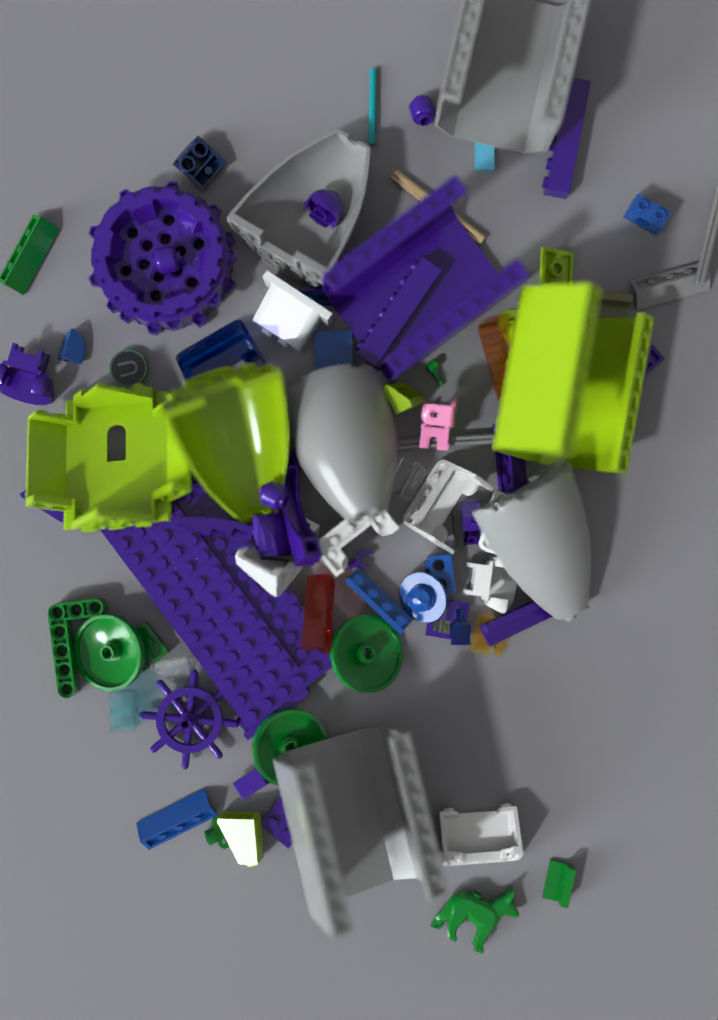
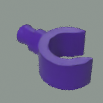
M367 550L359 552L357 559L348 564L350 570L358 566L363 568L369 567L362 564L359 558L364 553L372 555V553Z

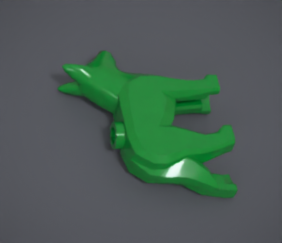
M513 886L506 890L504 894L490 901L482 898V894L475 890L471 892L461 890L453 894L444 908L437 913L431 923V927L441 929L442 923L447 920V938L456 942L457 928L468 918L477 926L472 942L475 945L474 951L483 954L484 942L497 927L500 919L504 915L515 918L519 916L513 900L515 895Z

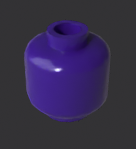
M416 96L409 105L414 123L421 126H427L432 123L436 116V110L429 96Z
M166 246L155 249L152 261L155 270L165 274L177 271L179 263H182L180 251H176L173 246Z
M270 481L266 485L263 484L259 490L261 503L275 510L281 507L284 508L290 498L287 487L274 481Z

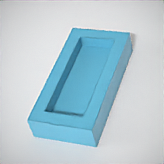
M475 143V171H494V147Z

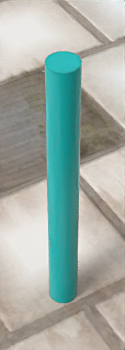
M370 68L369 145L375 146L377 69Z

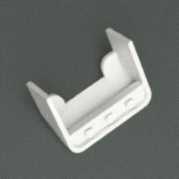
M440 460L435 464L405 512L403 523L429 541L453 554L455 551L444 544L448 531L442 525L461 494L470 496L477 491L479 486L493 491L494 488L478 475L447 460Z

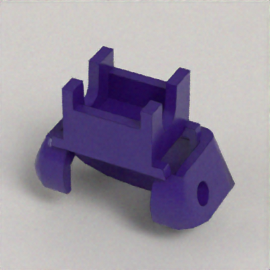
M12 343L8 360H3L0 363V392L7 397L28 404H52L55 401L53 380L49 378L48 374H45L51 355L39 350L37 356L24 353V347L19 346L17 343Z

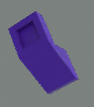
M255 768L236 780L233 785L244 800L270 782Z

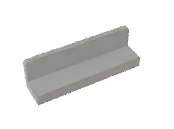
M698 263L630 281V289L635 294L636 309L639 310L709 291L711 270H708L706 283L703 287L694 285Z

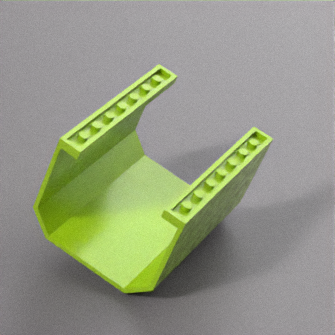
M591 283L523 286L519 292L516 304L515 319L491 450L538 464L550 465L556 461H567L572 469L627 474L654 317L642 312L637 313L636 317L596 318L601 289Z

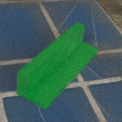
M33 214L0 275V283L24 295L53 243L59 228L41 216Z

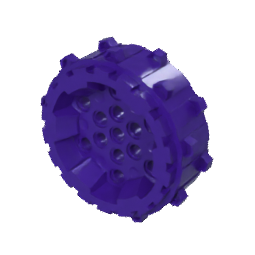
M169 181L164 187L151 186L141 188V190L131 192L128 189L119 192V201L106 211L98 226H91L88 233L94 239L93 247L91 248V266L94 268V271L88 277L91 285L102 288L103 294L108 299L106 306L112 313L120 312V319L127 324L134 321L140 325L147 326L150 335L158 336L163 329L176 331L192 324L199 328L206 325V316L222 303L225 293L233 292L236 287V282L231 278L233 263L237 261V252L231 249V247L236 243L233 232L224 231L222 224H220L221 209L216 204L206 205L205 199L200 196L180 190L178 182ZM168 219H175L173 224L166 225ZM138 232L136 238H130L131 233ZM166 237L171 238L168 244H163V240ZM198 243H204L202 249H195ZM147 244H153L151 250L145 251ZM166 246H173L176 251L185 249V255L181 256L182 263H179V268L183 269L182 274L178 276L174 275V272L161 274L159 270H155L152 261L155 249ZM144 263H150L148 269L142 270L141 267ZM131 269V274L125 277L123 275L125 270ZM159 275H165L162 282H156V278ZM192 280H197V286L190 288L189 283ZM160 293L161 299L153 301V296Z

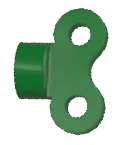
M218 815L212 819V828L204 831V835L209 846L218 842L221 848L226 849L230 846L228 842L226 844L222 843L225 836L220 826L216 825L217 818L220 816Z

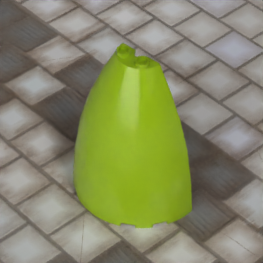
M256 363L242 364L241 368L226 366L202 373L183 382L182 388L171 390L166 395L167 400L162 402V411L173 438L192 473L212 498L237 521L243 524L253 522V515L272 514V512L277 511L261 503L259 490L263 484L266 485L270 481L284 486L287 471L289 426L286 396L281 370L269 364H265L264 367H257Z

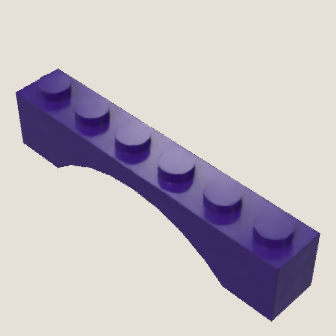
M289 451L284 486L287 487L290 498L284 508L281 507V512L295 567L313 566L323 554L319 539L310 529L302 510L299 491L300 467L294 452Z

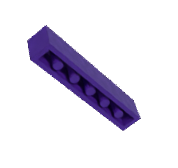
M571 77L562 121L555 134V138L549 146V151H552L551 158L548 157L545 169L548 170V174L544 176L542 188H545L543 195L566 199L570 193L591 84L589 80Z
M423 257L420 261L416 260L410 268L412 271L410 276H405L399 284L401 289L398 293L394 292L388 300L391 304L387 309L383 308L377 316L380 319L378 323L370 326L366 332L369 336L365 341L361 340L356 347V350H358L356 356L373 368H376L441 272V269Z

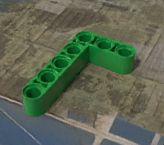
M103 598L54 604L48 609L57 691L62 698H70L80 690L78 668L74 658L72 619L104 614L108 609V603ZM95 602H98L101 605V610L99 612L94 610L93 606ZM77 604L82 608L81 614L75 612ZM57 607H60L63 611L61 617L56 614ZM59 626L65 629L64 636L59 634ZM62 645L68 650L66 655L61 653ZM64 665H68V666H69V668H70L69 674H67V673H65V672L63 671V666H64ZM66 684L72 686V693L66 691Z

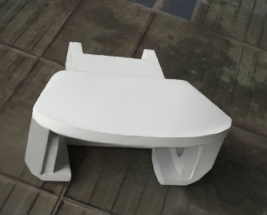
M497 556L490 557V561H486V565L467 562L466 566L473 567L470 590L463 589V593L482 596L481 599L484 600L485 605L505 614L511 607L517 587L515 580L505 570Z

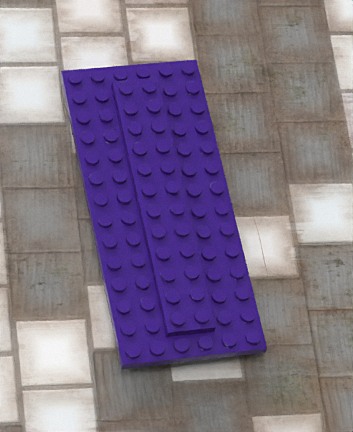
M192 471L191 492L171 501L172 519L195 516L239 522L212 498ZM172 521L153 522L152 526L136 528V524H134V526L125 527V529L109 530V526L105 529H100L249 730L332 668L330 658L331 642L288 586L279 597H275L236 563L235 556L239 549L244 547L251 549L255 545L252 537L233 530L231 537L211 531L208 538L173 525Z

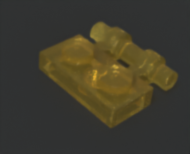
M475 614L470 652L489 655L490 647L495 648V656H502V651L505 649L506 644L504 640L488 646L479 625L494 619L495 616Z

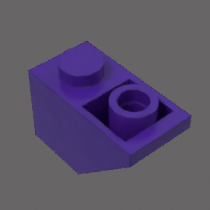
M479 501L460 502L464 545L479 544L482 530L472 513L480 508Z

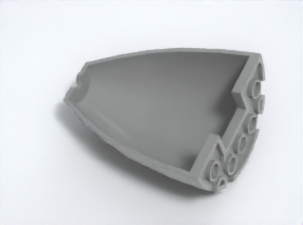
M339 129L312 141L272 168L241 199L227 216L230 227L234 233L239 232V235L243 238V244L250 251L256 250L262 257L261 260L274 270L296 282L302 283L304 280L309 286L322 284V274L337 264L357 223L365 196L371 147L364 141H353L350 133ZM318 189L335 191L341 199L343 215L334 228H331L332 226L330 225L325 228L317 224L308 216L310 214L308 208L306 211L304 209V203L307 198Z
M340 364L319 369L303 376L300 383L297 385L291 384L285 390L289 444L300 467L312 485L348 523L360 522L364 519V516L369 514L372 517H378L387 512L397 466L398 438L395 414L383 390V387L388 385V381L381 371L377 372L372 366L361 364L359 367H351V364Z
M556 461L529 477L530 483L514 493L500 495L472 513L505 570L520 588L556 620L565 619L566 621H572L577 617L576 614L589 609L588 600L592 560L590 531L581 493L572 467L567 461Z

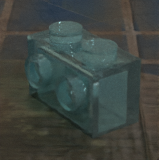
M137 689L110 692V732H134L140 726L141 720L140 714H137V706H140V695H137Z

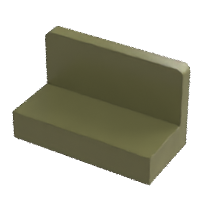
M601 291L596 318L627 317L628 305L633 302V294Z

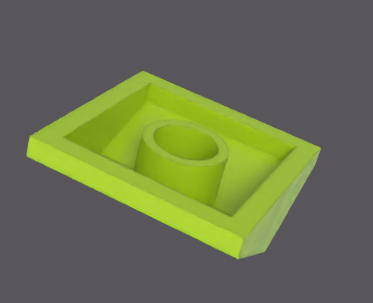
M541 247L539 286L573 284L574 253Z

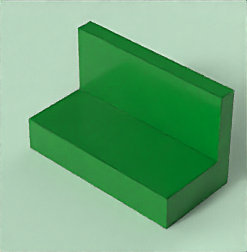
M550 859L542 898L557 901L560 907L568 909L576 875V869L573 864Z

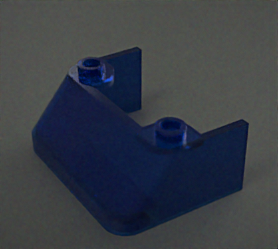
M242 320L232 321L182 350L176 356V361L185 381L214 369L233 366L241 360L244 363H256L260 359L263 365L267 364Z

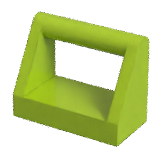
M404 382L392 383L383 387L396 415L411 411L426 402L422 394Z

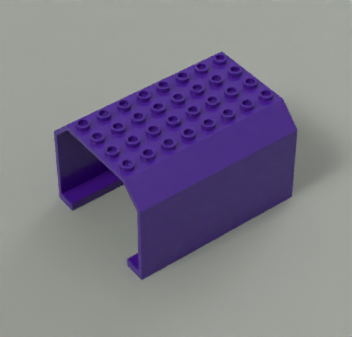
M456 175L322 274V290L335 311L360 342L361 340L365 341L369 336L366 332L372 324L376 325L380 320L377 316L383 308L387 309L391 304L388 300L394 292H399L401 289L399 284L405 276H410L412 273L410 268L416 260L420 261L423 257L441 269L439 276L377 365L392 383L513 293L530 276L518 258L498 273L457 219L451 205L466 195L468 191Z

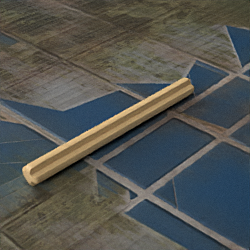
M399 170L393 172L391 180L419 201L429 195L427 191ZM455 213L457 219L475 243L478 245L482 244L486 236Z

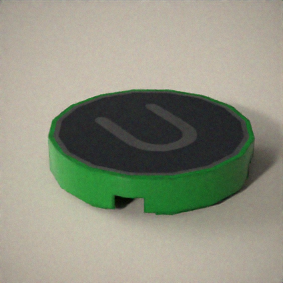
M134 350L118 352L112 358L109 365L112 379L118 385L130 388L136 383H143L148 375L146 359Z

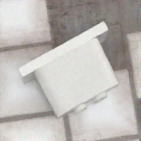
M266 270L263 280L269 289L252 322L262 328L261 332L266 336L271 337L273 335L278 339L277 342L283 347L287 348L289 346L298 353H301L321 322L330 327L333 322L332 313Z

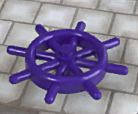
M196 669L190 672L189 686L180 687L174 691H171L163 680H158L157 686L166 697L159 705L157 712L142 711L140 713L142 719L156 720L157 731L161 737L150 747V751L155 753L166 744L171 749L181 752V767L183 769H188L190 753L200 752L207 747L217 759H221L223 753L215 745L214 741L218 737L222 726L238 727L240 724L238 720L223 719L222 709L218 700L224 695L220 690L213 695L209 691L197 687L198 671ZM188 695L187 709L179 701L178 697ZM196 696L205 701L197 709H195ZM170 703L180 714L166 713ZM211 707L214 718L200 716ZM166 721L179 722V724L168 731ZM199 724L213 725L209 736ZM182 730L185 731L184 743L174 738ZM192 730L195 731L202 741L191 744Z

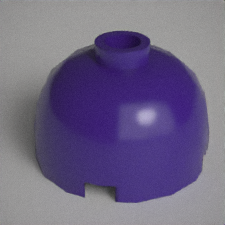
M318 189L304 203L305 211L308 208L310 212L308 216L325 228L328 225L334 228L343 215L341 199L332 190Z

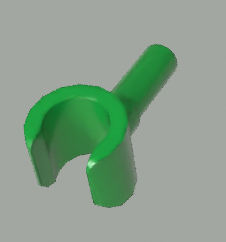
M431 360L427 364L426 369L433 374L441 387L444 383L436 371L440 366L435 360Z

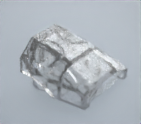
M189 654L175 659L174 657L160 659L151 664V669L168 680L189 678L190 673L194 669H198V663L194 659L193 654Z

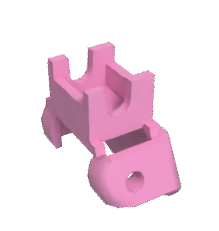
M458 397L452 398L451 406L424 404L421 415L425 424H421L419 448L429 449L430 439L436 437L437 450L449 451L451 428L456 427Z

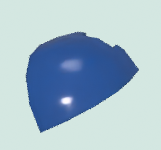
M71 328L65 335L57 359L65 362L70 360L75 362V364H82L85 343L81 335Z

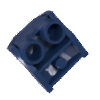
M197 136L172 165L203 192L228 163L203 139Z

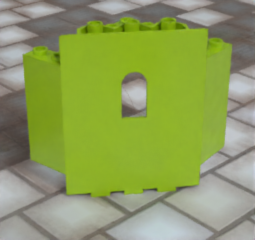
M99 383L92 389H81L73 396V400L66 401L65 414L47 413L46 410H36L29 415L26 507L64 511V530L82 529V532L98 531V529H105L107 526H109V530L125 529V527L134 526V524H136V528L152 526L153 522L172 521L171 501L191 492V470L173 438L162 411V402L167 400L166 395L170 391L156 392L152 387H147L142 383H136L128 389L126 387L109 386L107 383ZM120 425L126 431V460L108 462V433L112 427Z

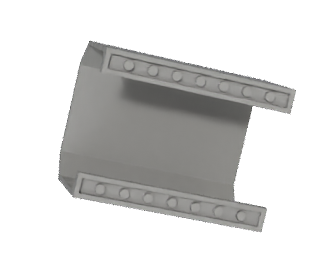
M462 0L440 92L434 126L451 138L480 143L516 153L533 154L547 152L562 121L589 0H567V4L560 6L533 0Z
M383 725L360 728L286 751L273 759L310 917L332 938L335 939L354 931L346 898L389 881L417 878L423 882L427 900L430 902L449 895L409 732Z

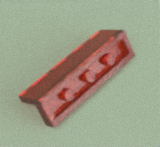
M329 574L307 576L301 644L303 650L318 649L322 654H330L335 580Z

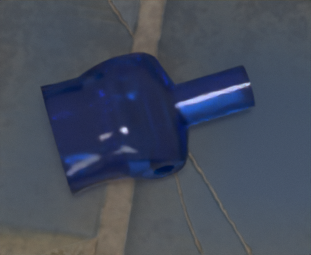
M456 609V621L450 623L451 645L471 644V623L464 621V609Z

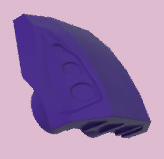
M282 512L253 515V536L255 538V548L259 551V555L279 556L290 554L291 548Z

